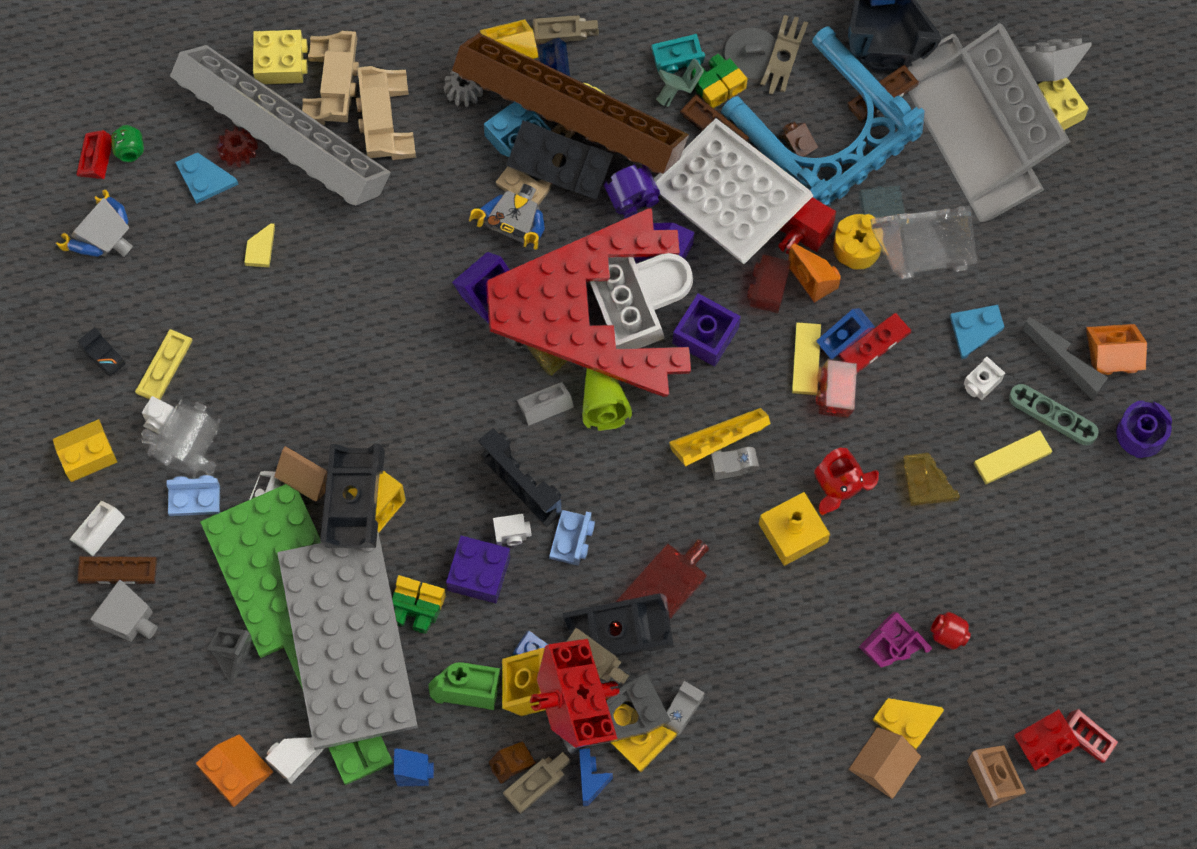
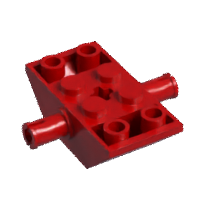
M588 639L546 645L537 676L541 694H532L530 697V703L539 702V704L532 705L531 708L534 711L546 709L551 730L575 748L617 740L606 698L619 694V688L610 689V687H616L618 684L615 681L600 682Z

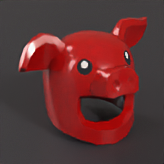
M838 448L830 452L814 471L817 481L827 495L820 502V514L825 515L826 513L833 512L839 508L841 500L850 499L862 489L872 490L878 482L879 472L874 470L864 474L859 463L847 448Z

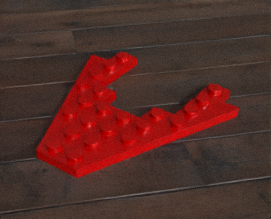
M646 209L487 280L489 330L651 393L667 397L669 395L667 374H689L691 372L689 347L616 349L614 325L590 326L586 281L609 280V257H656L667 253L679 255L678 230H654L652 209Z

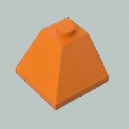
M795 243L790 246L787 266L814 303L839 288L841 276L836 267H831L827 260Z

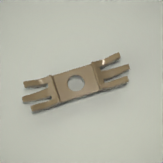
M784 15L776 44L761 81V85L765 86L770 73H774L769 90L771 95H773L781 76L784 79L780 92H785L790 72L808 22L804 21L798 38L794 39L798 17H794L787 36L783 34L788 16ZM786 51L789 53L790 59L782 62L777 58V53Z

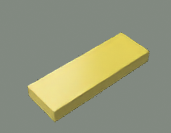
M796 323L792 393L817 395L820 345L816 340L821 335V324Z
M170 329L137 387L136 394L148 399L153 396L160 400L191 345L192 338Z
M1039 430L976 460L974 465L985 484H988L1050 455L1052 450Z

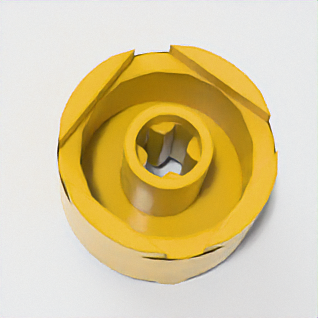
M854 214L844 218L839 222L833 243L835 257L839 262L852 269H865L872 266L879 258L884 242L883 229L875 217L870 214Z

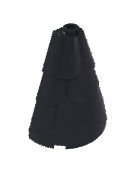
M854 0L848 30L849 46L852 55L868 68L880 71H895L903 65L907 68L913 66L912 62L919 58L924 60L933 53L941 41V36L916 0H895V4L871 6L870 0Z

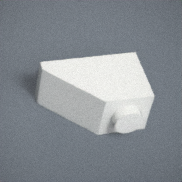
M312 737L283 739L280 744L276 742L267 752L266 760L272 768L292 784L325 748L315 750Z

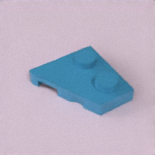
M198 152L176 162L196 204L238 185L235 177Z
M998 305L950 314L961 359L968 357L970 353L984 345L991 337L1004 329Z

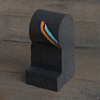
M95 327L78 340L82 351L109 377L126 364Z

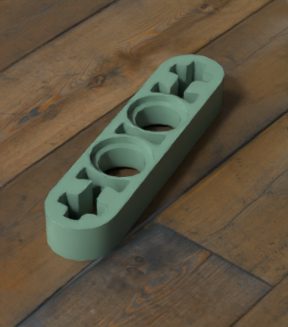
M1018 384L1012 388L1009 400L1014 407L1082 445L1093 444L1097 439L1099 432L1093 422L1027 385ZM1022 391L1025 393L1024 397L1026 399L1023 398L1019 401L1017 400V394H1020ZM1032 397H1034V398H1036V399L1034 400V402H1033V404H1032V406H1031V408H1030L1028 405H1029L1030 401L1032 400ZM1040 403L1046 404L1049 412L1047 414H1040L1036 410V405ZM1067 416L1071 420V425L1067 427L1061 426L1058 422V417ZM1076 422L1080 423L1075 432L1071 431ZM1086 428L1091 430V436H1087V438L1082 436Z

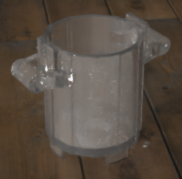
M180 399L171 412L160 435L152 433L149 429L142 431V442L151 445L147 455L150 456L152 454L161 463L177 471L190 475L193 474L194 478L199 470L211 475L214 473L216 465L213 461L205 459L204 455L219 429L221 419H218L216 422L205 412L207 407L198 402L192 407L182 404L183 400Z

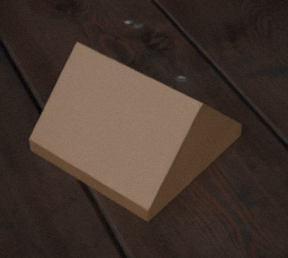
M285 446L274 477L310 499L317 501L326 492L328 471Z
M877 727L849 770L893 799L921 756L902 735Z
M1005 746L979 749L971 753L967 761L989 808L1026 794Z

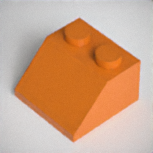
M1135 324L1086 327L1091 363L1095 370L1103 375H1110L1113 372L1119 371L1136 373L1138 370H1146L1147 342Z
M240 734L216 745L196 762L201 772L233 807L273 773V770Z

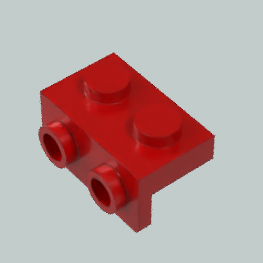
M1059 709L1014 735L1034 770L1047 766L1051 761L1071 752L1080 745Z

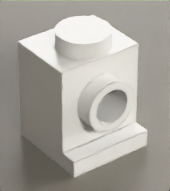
M986 357L966 377L964 381L965 389L971 396H977L983 400L1002 381L1005 372ZM982 375L986 380L980 379L979 376Z
M153 396L142 411L146 421L143 426L163 437H166L178 417L173 406Z
M523 514L493 518L496 543L499 546H502L504 543H507L508 546L520 545L522 541L527 540V537L532 536L530 522H524Z

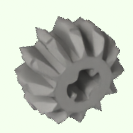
M451 70V76H446L444 92L447 94L449 102L455 100L457 107L461 104V101L464 102L466 107H468L470 100L476 104L478 101L477 97H482L483 88L472 80L462 79L458 73Z

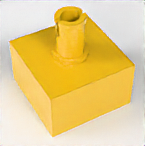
M385 471L379 475L375 518L378 522V533L406 501L403 485ZM352 488L348 490L354 496L352 498L354 499L357 495V489Z
M805 492L760 515L759 526L784 566L828 543L830 533Z

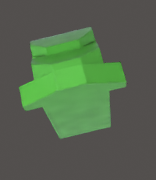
M462 662L454 663L429 683L430 697L436 703L443 704V702L494 710L500 682V668Z

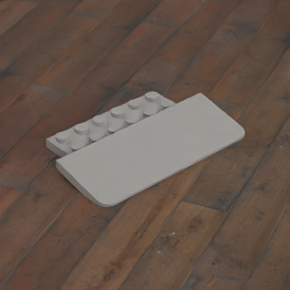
M1001 23L964 48L955 34H951L942 39L937 48L924 60L919 58L912 62L913 66L908 67V70L919 81V84L908 93L918 109L923 108L925 110L924 122L980 222L989 221L1044 191L1032 167L1068 144L1070 140Z

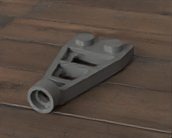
M647 674L624 685L619 689L618 695L606 701L617 735V740L614 741L647 734L671 722ZM629 701L634 705L639 719L634 724L618 725L614 719V712L624 702ZM563 739V742L567 747L570 755L579 751V749H585L589 747L614 742L609 741L575 748Z

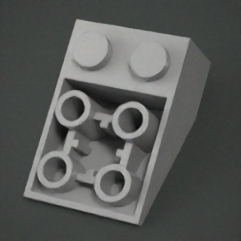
M1082 38L1068 39L1067 42H1062L1061 39L1047 40V42L1035 43L1034 46L1021 47L1019 53L1035 81H1057L1067 78L1092 44L1091 42H1082Z

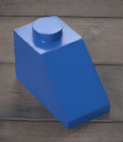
M860 308L852 309L816 342L833 360L869 333L875 326Z
M394 749V777L397 786H429V779L434 778V763H429L427 754Z

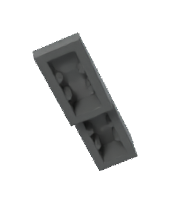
M1029 317L1023 331L1094 401L1108 377L1067 352L1071 345L1070 342Z

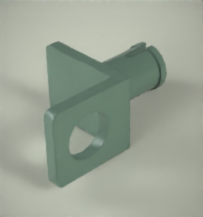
M693 59L682 78L659 70L658 74L666 84L656 100L660 104L669 107L678 90L691 93L704 72L699 62ZM693 69H696L694 78L690 80L691 72Z

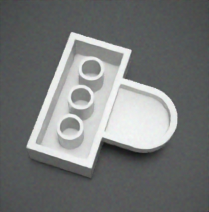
M670 253L658 255L638 264L635 263L633 257H609V280L590 281L606 324L614 325L616 349H639L664 339L665 337L655 310L674 303L688 294L693 283V275L688 262L681 256Z

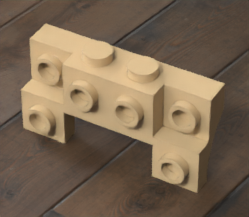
M341 31L329 36H311L308 59L313 62H324L320 91L321 98H303L302 111L322 125H325V121L348 122L349 106H351L352 97H356L357 84L354 83V76H358L359 62H355L357 34L352 31Z
M373 66L358 68L361 98H356L358 112L363 114V119L358 120L360 133H365L367 156L370 158L392 156V160L416 158L413 132L394 133L390 97L409 95L406 70H383Z

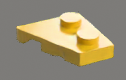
M888 698L873 718V721L887 731L902 735L916 750L944 709L937 706Z

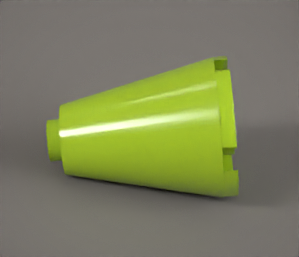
M586 368L582 410L583 423L590 429L591 426H598V431L616 429L623 426L625 419L632 417V410L618 380Z

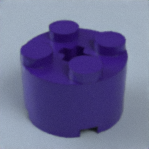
M641 164L643 168L638 169L636 165L624 168L611 176L612 182L609 185L607 181L604 184L616 212L623 214L625 218L637 214V209L646 206L649 208L659 202L660 190L646 165Z
M1137 401L1126 409L1117 426L1116 435L1118 442L1126 452L1137 458L1153 456L1163 448L1170 437L1172 418L1169 412L1159 403Z

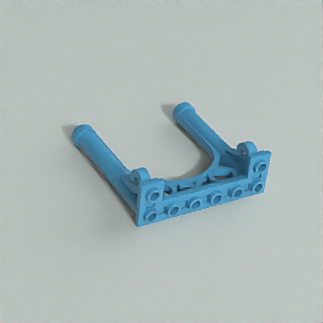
M827 26L815 35L812 43L861 94L867 106L866 124L861 134L850 146L827 157H802L788 150L739 96L730 99L723 106L721 113L727 120H732L763 155L808 188L813 194V198L830 207L831 202L836 198H843L849 192L850 187L854 184L862 183L873 169H880L885 164L887 158L891 155H898L904 149L905 144L909 141L914 142L922 135L925 110L923 108L918 109L917 107L911 110L909 104L901 96L898 95L893 98L838 40L836 33ZM873 104L885 117L873 118ZM883 125L890 130L889 134L882 139H874L870 135L872 127ZM865 140L872 147H876L866 156L863 155V150L866 147ZM839 162L842 165L845 163H853L854 165L842 174ZM806 167H813L812 172ZM820 167H833L837 172L828 181L820 180L817 176Z

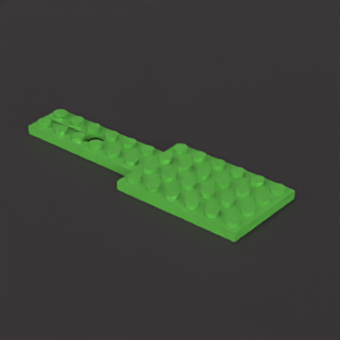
M285 484L200 522L260 658L284 648L302 687L277 552L319 544L321 539L299 491ZM381 736L360 740L357 743L354 742V744L351 742L328 747L345 785L393 764Z

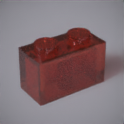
M762 255L761 263L756 262L753 276L757 277L755 284L750 283L747 298L751 299L750 307L779 313L791 261Z
M828 359L823 367L819 368L817 381L820 382V390L816 396L819 414L846 418L855 410L857 364Z

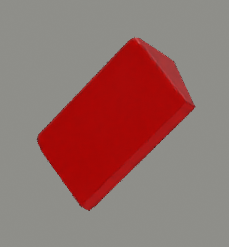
M101 130L85 134L76 176L105 179L112 147L111 135Z

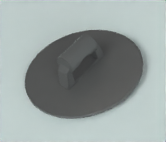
M759 28L741 29L728 39L724 52L725 60L730 58L748 79L763 78L776 44V39L767 31ZM780 52L777 53V58L779 60L781 55Z

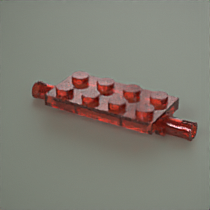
M697 539L693 546L683 555L667 544L616 602L661 593L667 598L669 618L671 619L707 578V575L696 564L709 551V547L705 543L701 545L702 541ZM616 622L611 626L613 636H617L622 632V624L620 622Z

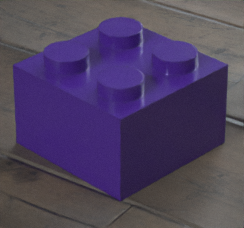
M698 293L674 330L672 344L678 347H689L690 354L715 367L738 331L741 316Z
M460 536L446 581L447 590L497 604L511 557L510 548Z

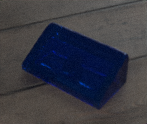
M556 38L539 45L541 63L570 77L567 44L560 38Z

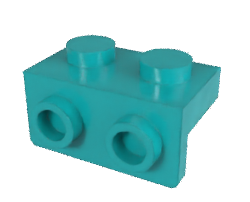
M697 34L651 45L658 72L663 70L673 74L680 68H688L693 59H696L700 65L705 59V53L701 50Z

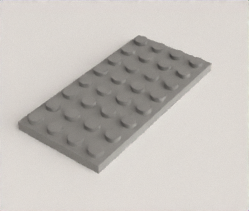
M378 531L376 548H326L322 543L277 552L314 749L319 750L418 728Z

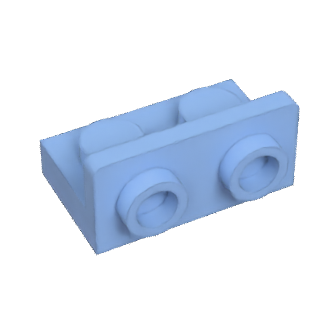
M203 475L198 479H188L187 477L179 476L173 478V480H167L169 516L220 513V484L217 478Z
M562 510L549 559L579 566L581 559H586L589 545L585 544L587 535L592 536L595 521H591V512L586 511V515Z

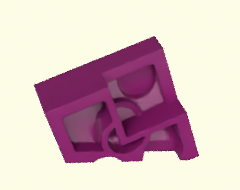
M893 612L859 646L881 668L891 665L898 660L909 659L911 654L923 648L925 653L932 649L917 631H914L898 612Z

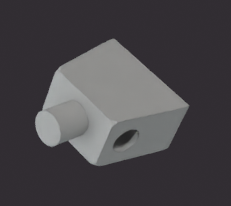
M121 580L118 581L91 617V621L97 628L131 642L138 632L150 639L158 628L148 620L153 613L150 607Z

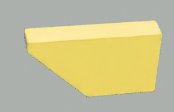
M269 224L247 241L245 266L270 267L275 232L274 224Z

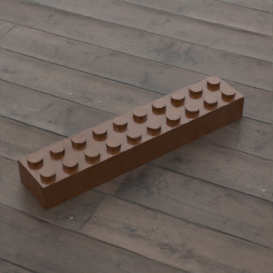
M478 33L459 47L452 71L458 73L462 79L472 80L480 84L481 88L500 94L505 100L515 101L521 104L524 109L541 114L546 120L556 121L562 124L565 129L584 135L589 141L599 142L605 145L608 150L627 156L632 162L646 165L652 172L664 174L680 159L689 134L481 33Z

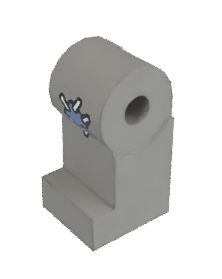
M745 447L727 452L719 450L710 454L714 480L755 472L760 468L756 451L753 447Z
M684 681L671 703V707L667 711L671 722L663 725V727L670 729L679 736L702 702L704 692Z

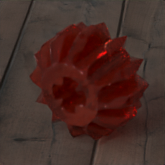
M235 126L234 131L230 132L226 129L225 135H219L217 151L220 153V159L222 161L226 160L229 166L236 162V165L240 168L241 161L249 165V157L256 158L255 150H258V144L245 128L239 131L238 127Z

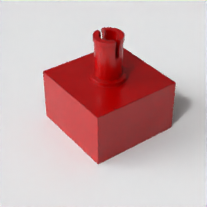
M812 197L779 229L787 235L778 247L783 252L787 248L786 254H789L790 246L801 242L815 252H818L833 231L836 211Z

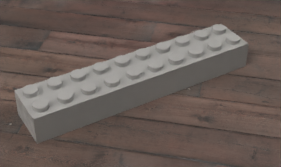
M205 45L179 53L170 75L171 78L177 81L179 86L189 89L196 94L195 96L198 99L212 105L215 111L225 114L232 119L235 125L245 128L254 138L268 144L271 150L284 155L291 164L301 167L306 171L307 175L324 183L327 189L337 192L344 197L347 203L356 206L381 194L391 173L383 166L209 46Z

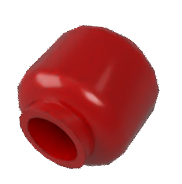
M946 612L943 615L939 614L931 626L934 641L951 650L957 649L960 645L965 646L971 636V633L968 632V621L952 612Z

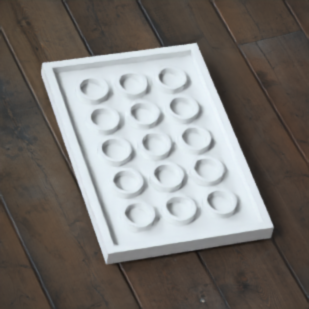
M717 118L683 150L680 159L664 174L659 173L654 178L660 190V197L743 264L813 197L808 188Z

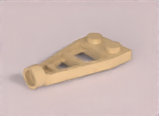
M560 123L552 130V132L557 134L562 132L566 135L565 137L570 139L575 134V132L565 129ZM557 153L552 160L553 165L560 167L564 155ZM509 167L505 169L496 181L498 187L517 195L523 184L532 186L536 191L531 201L538 205L549 193L552 183L544 180L536 181L525 173Z

